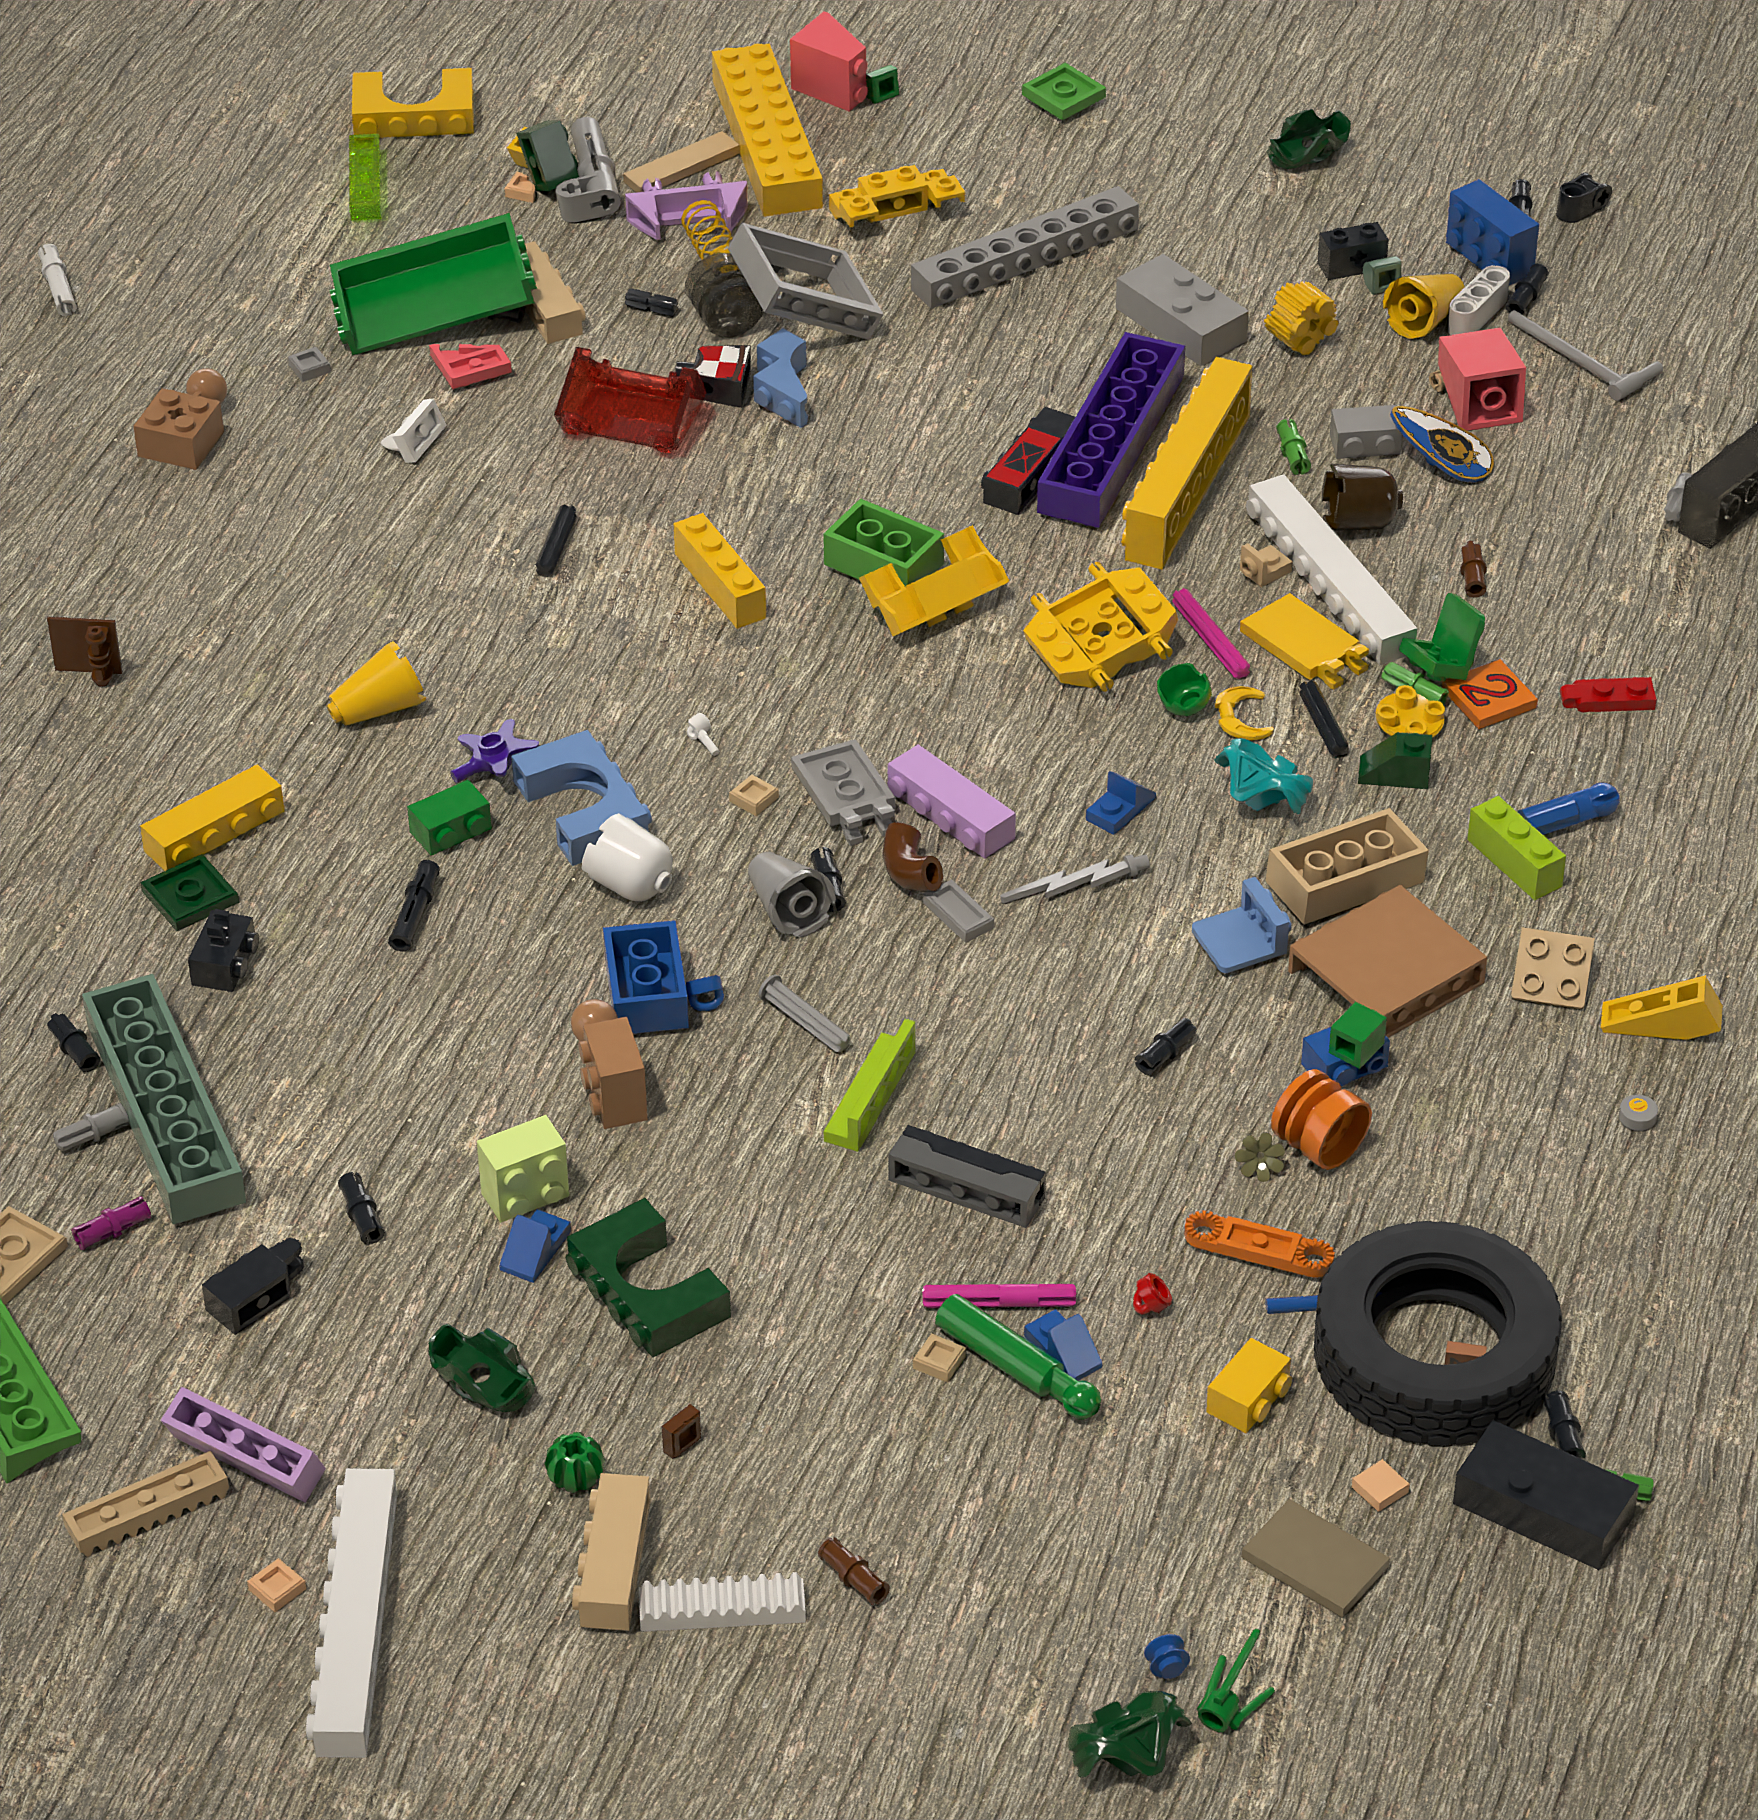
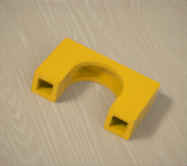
M472 68L442 69V89L435 98L420 104H400L388 99L384 94L383 72L353 73L352 122L354 139L474 134Z

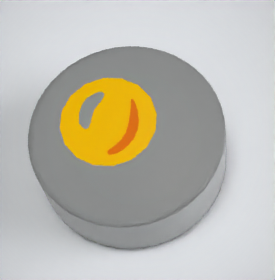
M1630 1095L1624 1098L1620 1104L1619 1119L1624 1126L1632 1130L1643 1131L1650 1129L1657 1120V1104L1647 1096Z

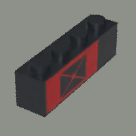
M1045 406L1036 417H1032L1028 427L1021 435L1018 434L1009 449L1006 452H1002L996 464L984 473L981 480L983 503L1018 515L1038 492V481L1075 416Z

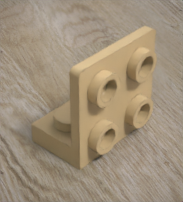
M1522 927L1511 992L1512 999L1583 1009L1595 938Z

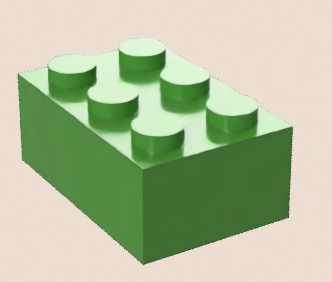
M860 498L823 534L824 565L859 579L872 571L892 563L900 580L906 586L936 572L944 564V546L941 542L944 539V533Z

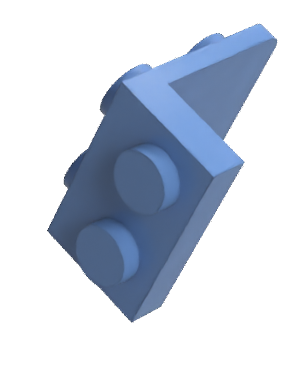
M1256 877L1242 881L1241 907L1196 921L1192 924L1193 935L1222 973H1229L1287 954L1288 932L1291 931L1290 919L1286 912H1281L1275 904L1271 892L1267 888L1264 889Z

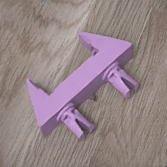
M716 171V180H712L709 172H707L703 176L704 185L662 190V184L658 178H655V187H652L647 178L642 184L644 192L625 194L626 219L645 234L660 240L661 225L682 224V214L690 204L700 200H707L716 204L721 213V218L724 219L726 227L731 232L748 208L747 181L722 183V176ZM702 204L692 208L687 213V216L685 218V224H687V221L693 212H695L699 208H703L710 205ZM712 209L701 210L693 216L690 223L699 222L705 217L716 216V211ZM710 218L705 221H714L715 218Z

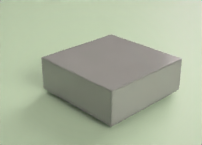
M317 347L288 356L290 368L302 382L331 372L329 361Z

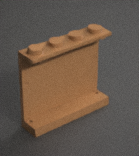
M1399 885L1388 892L1381 893L1377 898L1361 907L1352 909L1341 918L1325 924L1321 929L1295 941L1294 944L1290 945L1288 972L1293 974L1301 969H1306L1308 966L1351 1004L1356 1001L1386 1016L1385 1036L1390 1037L1485 983L1487 956L1403 886Z

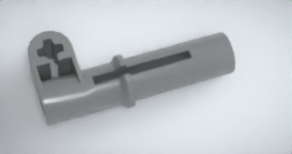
M591 117L579 118L571 126V136L579 162L578 174L580 178L564 181L556 188L561 218L566 222H580L613 214L618 210L621 200L614 178L616 167L613 160L608 157L598 121ZM591 135V138L586 140L585 136ZM591 158H596L599 170L594 171Z

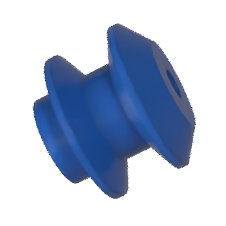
M1175 1634L1162 1635L1152 1640L1146 1646L1144 1656L1151 1662L1150 1671L1154 1676L1166 1679L1175 1678L1182 1674L1188 1666L1190 1656L1187 1651L1183 1650L1184 1641L1180 1636Z

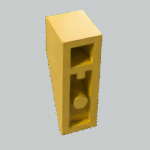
M1705 975L1603 1002L1600 1028L1603 1033L1688 1040L1721 1031L1723 1005Z

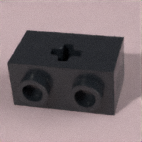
M1378 222L1363 223L1362 225L1320 232L1317 264L1328 281L1363 274V266L1366 262L1387 258L1389 239Z

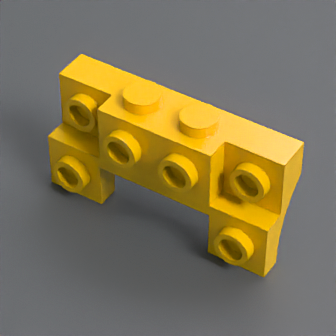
M915 165L902 166L898 169L881 173L875 172L867 176L858 177V188L844 189L841 192L829 194V210L835 219L843 218L849 227H854L855 220L868 218L870 223L926 211L928 210V199L933 202L936 208L941 207V201L958 198L960 202H965V191L954 175L948 176L944 169L930 170L920 174Z
M973 525L941 540L951 565L904 586L892 563L859 578L872 607L879 606L892 636H896L925 621L931 627L947 619L945 612L954 609L956 614L974 606L972 599L1010 582L1001 562L994 558L987 550Z

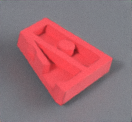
M440 344L429 345L430 356L452 389L497 378L512 372L511 361L500 345L484 344L475 346L472 344H459V351L440 350Z

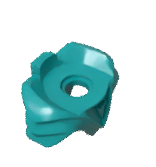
M1243 738L1232 739L1230 745L1223 748L1222 752L1214 759L1222 767L1230 766L1231 796L1236 801H1245L1246 805L1256 811L1287 799L1291 810L1296 814H1300L1301 806L1306 803L1307 794L1313 788V778L1308 775L1296 774L1298 771L1296 764L1281 755H1277L1275 760H1273L1262 746Z

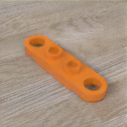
M1202 1210V1213L1196 1211L1194 1215L1190 1214L1189 1218L1187 1217L1185 1223V1239L1195 1248L1308 1277H1323L1335 1258L1333 1247H1330L1328 1242L1325 1244L1324 1240L1319 1242L1317 1239L1303 1238L1302 1234L1231 1216L1225 1218L1217 1214L1213 1215L1211 1211L1209 1213H1206L1204 1210ZM1205 1226L1213 1231L1211 1233L1208 1232L1207 1235L1205 1233L1201 1235V1232L1197 1233V1230L1194 1229ZM1319 1255L1324 1259L1323 1262L1319 1261V1264H1317V1261H1314V1264H1312V1261L1308 1262V1259H1305V1257Z

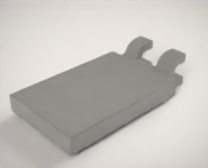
M856 739L791 757L793 771L830 827L841 824L845 839L850 846L863 842V836L859 832L858 827L862 826V821L875 818L882 837L885 836L888 825L892 823L891 817L895 816V796Z

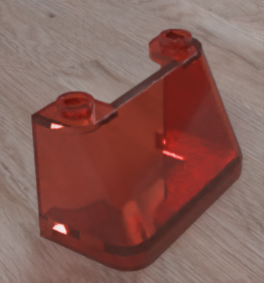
M576 347L554 412L557 423L565 433L571 435L583 433L650 446L662 453H670L671 450H677L680 447L706 396V390L698 370L682 367L679 377L676 372L671 371L668 377L612 367L609 359H603L602 363L591 358V349Z

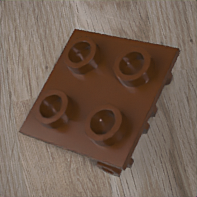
M47 617L55 671L92 672V680L100 687L107 686L113 674L123 673L115 620Z

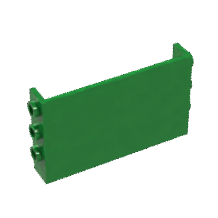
M510 213L330 264L334 288L329 289L335 307L333 310L338 323L337 328L342 345L349 344L352 355L533 304L532 290L537 289L523 235H516Z

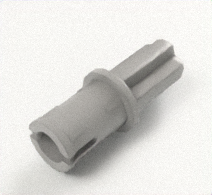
M1681 473L1676 479L1675 486L1668 491V502L1664 508L1667 521H1680L1685 510L1692 504V494L1698 482L1697 478L1694 477L1691 483H1689L1692 477L1691 473Z
M121 1103L93 1115L87 1113L83 1115V1120L53 1133L55 1144L59 1150L66 1151L92 1139L94 1142L100 1141V1136L128 1126V1115Z

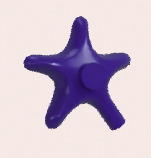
M513 719L504 721L498 732L487 733L483 736L462 734L458 736V741L472 751L473 756L467 763L451 770V777L455 783L473 774L486 771L498 777H504L512 764V755L537 748L539 741L514 737L515 721Z

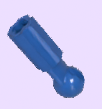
M1598 782L1589 788L1526 807L1517 812L1544 835L1599 816L1611 815L1616 811L1620 803V796L1614 786L1605 782Z

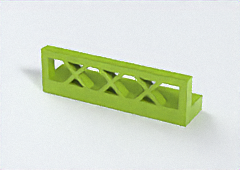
M905 1018L895 1036L881 1032L824 1129V1142L859 1152L916 1053L915 1021Z

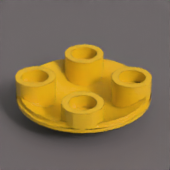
M1403 685L1399 686L1395 693L1386 696L1379 702L1375 717L1380 728L1390 736L1400 732L1426 734L1434 737L1443 728L1445 707L1439 701H1429L1420 694H1417L1413 687Z

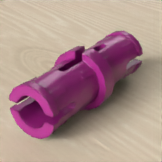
M139 1196L120 1207L102 1210L100 1216L71 1228V1232L76 1244L79 1245L81 1250H84L110 1236L116 1238L122 1235L121 1231L151 1218V1212L144 1198Z

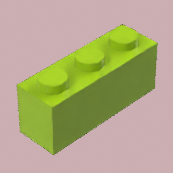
M1499 795L1471 808L1467 840L1534 901L1563 887L1566 855Z

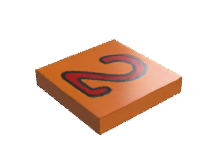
M1501 659L1469 670L1466 680L1447 678L1446 681L1442 682V688L1449 691L1448 697L1478 729L1537 708L1538 699Z

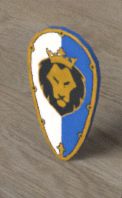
M1395 406L1392 409L1390 415L1396 427L1426 457V462L1429 465H1436L1449 476L1471 483L1483 481L1492 472L1494 466L1493 455L1488 446L1476 435L1423 410L1404 406Z

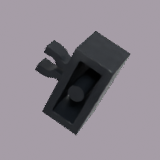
M211 910L188 958L192 986L227 992L234 991L239 978L243 979L246 975L247 961L250 955L255 954L258 949L259 934L254 930L253 917L232 914L225 910Z

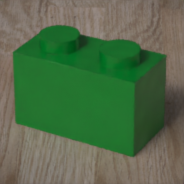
M469 780L407 806L409 831L430 856L492 829L490 803Z

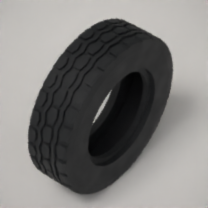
M1417 1221L1389 1226L1381 1231L1377 1230L1362 1237L1360 1241L1354 1242L1327 1269L1317 1297L1313 1349L1317 1370L1321 1373L1320 1377L1327 1390L1333 1394V1398L1346 1411H1349L1353 1417L1367 1426L1370 1425L1376 1431L1391 1437L1395 1436L1400 1438V1440L1419 1444L1428 1443V1445L1449 1446V1444L1474 1443L1481 1438L1492 1420L1513 1428L1523 1422L1525 1417H1529L1541 1405L1544 1397L1546 1398L1552 1386L1557 1364L1562 1327L1560 1302L1551 1281L1547 1280L1548 1276L1539 1265L1533 1262L1531 1257L1520 1248L1513 1246L1509 1241L1493 1233L1490 1234L1486 1230L1469 1225L1464 1226L1459 1225V1223L1444 1221ZM1418 1300H1442L1462 1305L1479 1314L1493 1327L1499 1337V1342L1486 1354L1471 1361L1449 1365L1430 1364L1411 1359L1394 1350L1382 1339L1374 1325L1385 1313L1399 1305Z

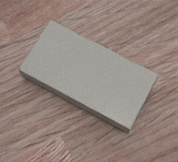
M952 879L941 884L940 888L936 891L923 893V903L965 943L994 929V918Z

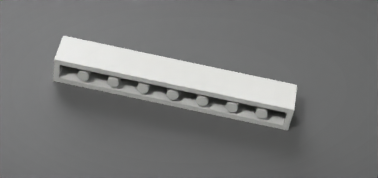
M1283 474L1249 485V500L1246 501V509L1249 516L1259 523L1265 535L1276 543L1280 552L1293 561L1292 563L1298 574L1304 576L1312 586L1315 594L1320 595L1327 603L1332 614L1337 615L1345 624L1347 631L1354 635L1362 645L1369 648V654L1379 666L1407 657L1399 651L1403 638L1416 639L1417 627L1288 478Z
M346 1469L344 1485H337L336 1508L341 1509L340 1517L334 1516L332 1521V1540L337 1541L336 1549L330 1548L328 1552V1572L333 1574L332 1581H325L324 1605L328 1606V1613L321 1614L319 1622L320 1639H324L323 1647H316L315 1670L320 1672L319 1680H312L311 1705L316 1707L315 1714H308L306 1723L307 1740H314L316 1757L367 1758L397 1503L395 1469Z

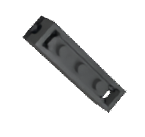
M907 1125L903 1135L899 1137L888 1154V1181L1024 1228L1028 1227L1045 1199V1171L911 1125Z

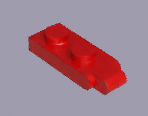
M1651 677L1580 679L1574 681L1573 684L1563 685L1560 688L1563 707L1577 708L1579 712L1655 710L1657 699Z

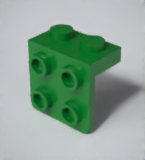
M1448 593L1445 597L1432 640L1403 638L1399 651L1410 658L1409 662L1412 665L1424 669L1427 672L1426 676L1433 680L1441 682L1446 681V678L1466 680L1469 670L1474 663V655L1480 636L1485 629V615L1457 594Z

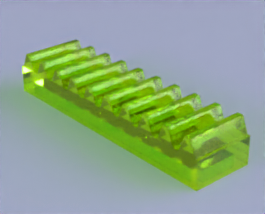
M379 134L349 135V208L351 221L382 219L381 148Z

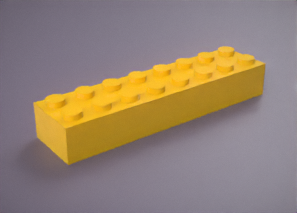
M758 43L747 47L724 48L712 51L713 83L734 140L740 145V156L763 217L823 208L822 176L770 43Z
M1215 357L1211 366L1204 369L1201 383L1198 387L1194 386L1192 389L1190 402L1188 405L1182 406L1177 424L1171 425L1167 441L1160 444L1156 460L1148 464L1143 482L1139 481L1137 483L1133 499L1125 503L1122 519L1126 520V528L1122 535L1121 544L1125 546L1126 561L1161 570L1164 568L1250 417L1253 365Z

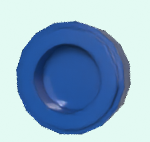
M718 975L688 981L685 984L689 1003L695 1010L711 1011L718 1008L724 1000L722 982ZM711 992L715 994V998L709 1002H700L697 998L698 995Z

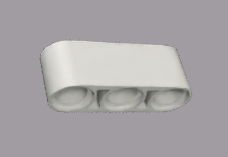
M1488 266L1484 268L1452 299L1448 319V333L1450 335L1479 331L1506 304L1510 273L1506 268L1501 266Z

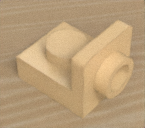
M1248 543L1241 546L1240 571L1260 587L1292 572L1293 561L1272 545L1259 551Z

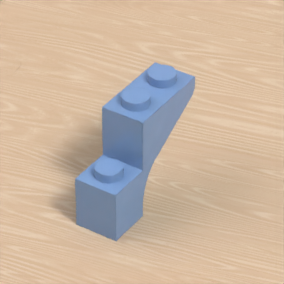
M782 328L757 345V371L759 372L753 376L754 402L800 428L808 422V415L805 411L807 394L796 375L807 366L805 340Z

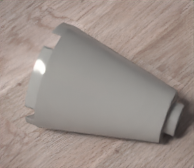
M773 852L760 853L751 861L748 868L749 878L772 924L779 932L793 934L795 937H803L815 932L829 918L827 912L831 903L835 904L836 896L833 884L823 873Z

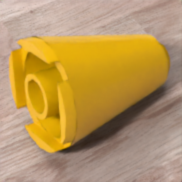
M1454 274L1400 277L1391 282L1384 293L1383 308H1387L1390 316L1387 321L1399 335L1408 339L1426 336L1449 314L1450 302L1465 286L1462 280Z
M394 641L386 644L329 695L331 703L327 704L326 707L335 723L342 721L347 726L417 706L426 701V697L419 694L423 691L422 685L406 656L399 659L395 651L400 648Z

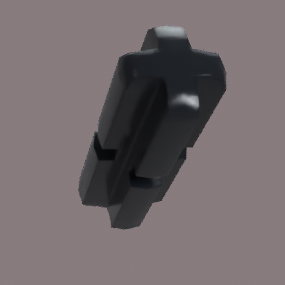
M630 288L625 295V304L628 307L645 311L651 308V312L667 316H674L678 309V300L676 298L660 294L652 296L651 292Z

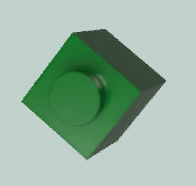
M1355 1001L1331 1026L1329 1053L1360 1069L1385 1043L1387 1017Z

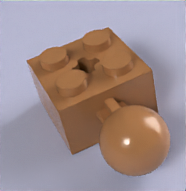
M203 368L191 374L186 383V393L162 388L133 426L138 457L197 470L224 433L221 403L227 395V383L224 377L214 369Z
M589 999L582 1002L572 1014L571 1028L575 1037L580 1041L578 1045L582 1063H586V1067L580 1068L584 1089H591L592 1092L589 1094V1102L593 1116H600L604 1129L647 1121L645 1067L628 1018H618L614 1008L603 1000Z

